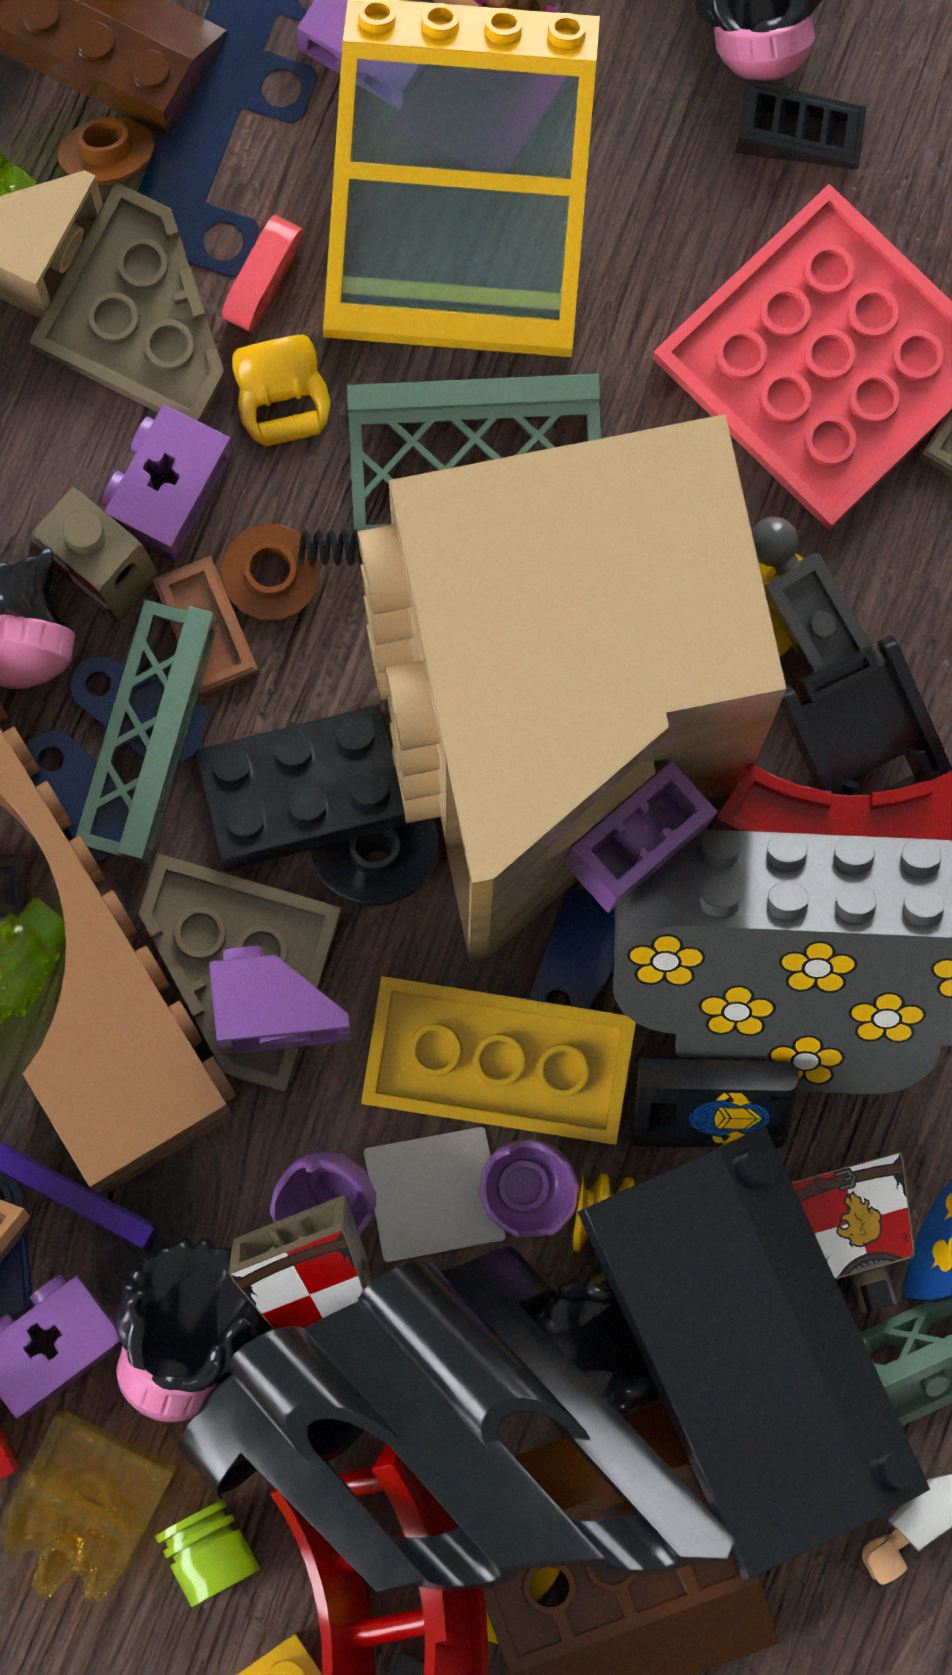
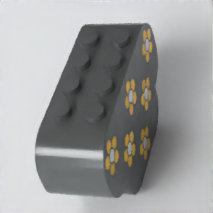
M704 829L615 907L613 979L615 1000L620 1009L636 1023L659 1032L676 1034V1052L679 1059L790 1062L798 1070L796 1091L885 1094L908 1088L924 1079L933 1070L938 1061L941 1046H952V840Z

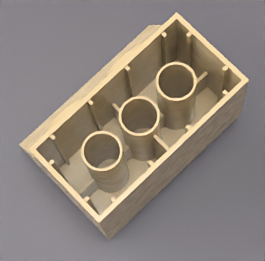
M726 414L389 480L391 525L357 531L363 563L360 566L365 596L363 597L368 621L366 628L381 700L388 699L391 723L389 725L393 743L391 750L399 780L406 823L436 817L440 818L469 962L488 959L571 887L578 879L564 865L570 849L671 761L676 764L706 799L730 795L749 764L755 765L785 694L786 684Z

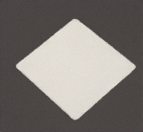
M477 1127L370 1147L364 1150L368 1177L376 1191V1207L374 1211L383 1260L385 1262L488 1244L505 1239V1231L488 1218L479 1196L482 1169L490 1158L485 1128Z

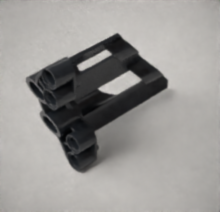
M511 1246L492 1251L460 1266L442 1271L432 1262L417 1261L401 1265L374 1279L363 1289L357 1302L320 1319L306 1328L288 1326L259 1335L243 1345L232 1356L228 1363V1371L231 1376L210 1393L198 1413L184 1430L178 1442L179 1451L220 1498H222L220 1494L233 1490L256 1471H259L375 1591L385 1594L415 1586L445 1591L487 1588L506 1583L515 1578L518 1569L586 1563L594 1570L623 1575L666 1572L685 1567L694 1561L725 1562L735 1540L727 1529L534 1321L548 1305L551 1298L556 1299L557 1295L523 1256ZM516 1412H534L546 1415L633 1510V1513L625 1517L605 1521L569 1519L499 1441V1426L503 1420ZM365 1430L371 1432L393 1449L457 1522L458 1527L451 1532L429 1537H399L390 1535L327 1461L336 1458L360 1438Z

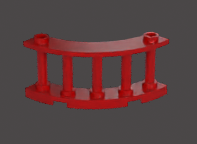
M750 763L714 821L717 824L714 830L952 840V770L928 782L924 781L900 789L872 792L871 795L831 794L832 791L795 784L774 776Z
M387 1443L374 1465L338 1473L357 1497L385 1490L404 1532L394 1536L429 1537L448 1533L457 1528L455 1520ZM275 1487L272 1489L270 1495L283 1513L297 1541L312 1584L321 1633L322 1675H376L374 1646L424 1635V1675H488L489 1646L483 1588L445 1591L419 1587L422 1608L371 1619L364 1578Z

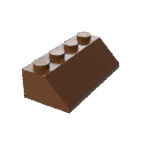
M0 0V52L142 123L144 126L168 138L227 36V30L169 0Z

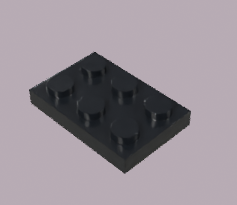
M380 704L195 750L225 871L411 824L406 823L396 766H394L391 744Z

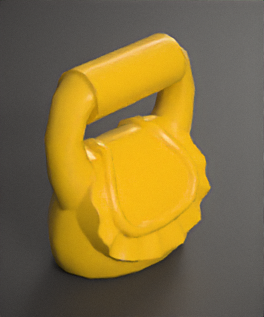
M299 334L268 340L238 348L232 355V371L239 386L238 409L241 423L253 441L265 447L320 435L329 422L331 399L327 385L317 370L316 350L308 336ZM310 395L316 405V410L260 423L257 422V408L264 404L270 406L274 402L285 401L295 397L300 399L302 396Z

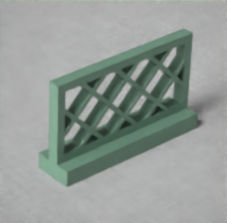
M599 374L347 385L354 530L362 531L391 525H366L365 499L382 481L389 485V480L393 478L388 474L412 448L437 470L455 467L474 445L481 449L491 460L499 459L501 457L481 438L497 420L512 419L532 436L516 455L528 453L537 442L545 449L555 448L543 435L560 417L587 416L588 441L601 439ZM549 418L539 430L526 420ZM468 421H486L476 433L463 423ZM451 422L470 440L444 466L418 441L435 423ZM402 424H423L413 436L400 426ZM389 425L407 443L382 469L363 452L362 426ZM363 462L377 474L366 488L364 487Z

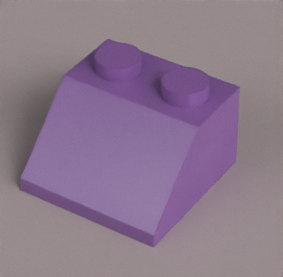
M247 946L227 949L223 951V960L209 962L216 1041L223 1055L352 1042L348 1013L276 955L263 956L262 947Z

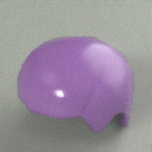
M528 1139L503 1145L490 1156L482 1169L479 1196L488 1218L507 1233L518 1238L552 1236L560 1232L577 1212L580 1184L572 1162L559 1148L544 1141Z
M313 1151L294 1161L283 1173L273 1190L269 1212L275 1223L345 1195L361 1235L372 1219V1212L376 1207V1191L365 1170L344 1153Z

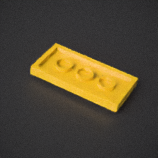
M381 976L361 1104L616 1145L636 1022L627 1015Z

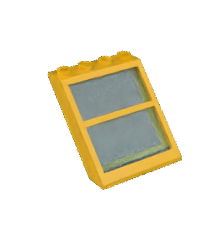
M348 0L342 42L323 338L572 357L600 16L401 0Z

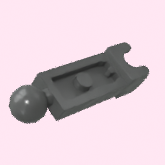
M770 516L760 520L752 529L758 562L767 567H774L778 574L763 583L765 594L810 674L867 646L871 647L878 665H882L879 656L820 553H812L799 561L795 554L798 549L799 539L796 529L792 524L781 517Z

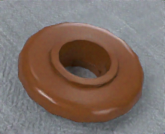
M103 117L90 120L74 128L62 139L57 156L60 168L67 175L85 170L96 176L98 185L104 186L119 183L137 175L150 162L155 145L152 133L142 123L123 117Z
M260 524L242 531L228 545L221 561V582L229 600L242 613L259 620H282L299 613L313 599L320 582V561L317 557V562L312 567L308 562L307 549H305L303 565L299 567L296 564L298 562L301 539L299 531L282 524ZM265 556L280 557L290 568L288 578L282 584L275 587L260 585L254 580L252 575L254 563Z

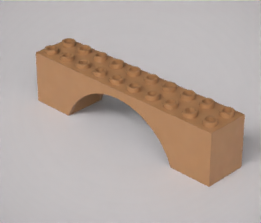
M0 704L1 723L2 721L6 720L8 716ZM13 726L5 732H2L0 729V805L23 825L41 847L58 888L64 915L66 937L65 972L60 999L45 1039L39 1051L24 1071L23 1076L89 1187L97 1194L104 1196L232 1119L234 1116L226 1103L235 1098L236 1094L213 1056L204 1062L200 1061L193 1049L204 1042L180 1000L169 1007L165 1003L160 993L171 986L146 945L137 951H134L128 938L138 933L113 890L103 896L100 895L95 884L104 880V875L80 835L68 842L62 831L73 824L47 780L35 787L30 777L40 772V769Z

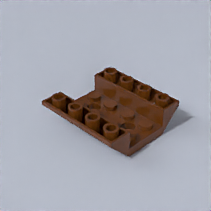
M663 1402L623 1416L712 1513ZM567 1438L514 1456L569 1519L605 1521L618 1519L633 1513V1510ZM730 1552L725 1562L694 1561L682 1568L652 1574H611L594 1570L586 1563L518 1569L517 1576L510 1581L483 1588L485 1607L509 1675H696L779 1644L759 1575L742 1580ZM545 1567L559 1569L565 1574L569 1583V1591L565 1600L554 1607L539 1605L534 1601L530 1592L532 1577L538 1570Z

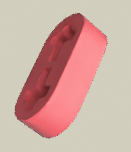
M273 215L270 218L226 298L222 310L223 319L249 332L256 328L297 254L304 234L303 228L277 215Z

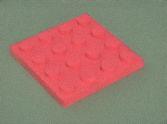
M828 184L653 352L652 359L711 417L726 414L730 435L830 532L952 411V301L839 192Z

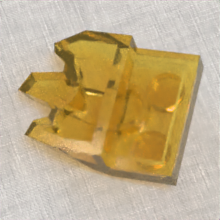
M60 1409L55 1414L29 1471L21 1479L1 1521L6 1556L17 1558L30 1550L40 1554L31 1585L45 1601L53 1595L68 1576L78 1574L84 1578L83 1594L96 1605L125 1571L141 1543L177 1467Z

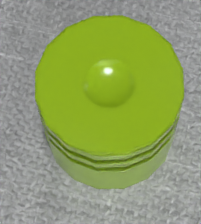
M225 1499L204 1508L155 1536L158 1543L165 1541L168 1548L163 1550L166 1558L173 1556L176 1563L170 1567L191 1607L261 1570L240 1528L234 1531L230 1525L236 1520L233 1514L225 1515L223 1509L228 1507Z

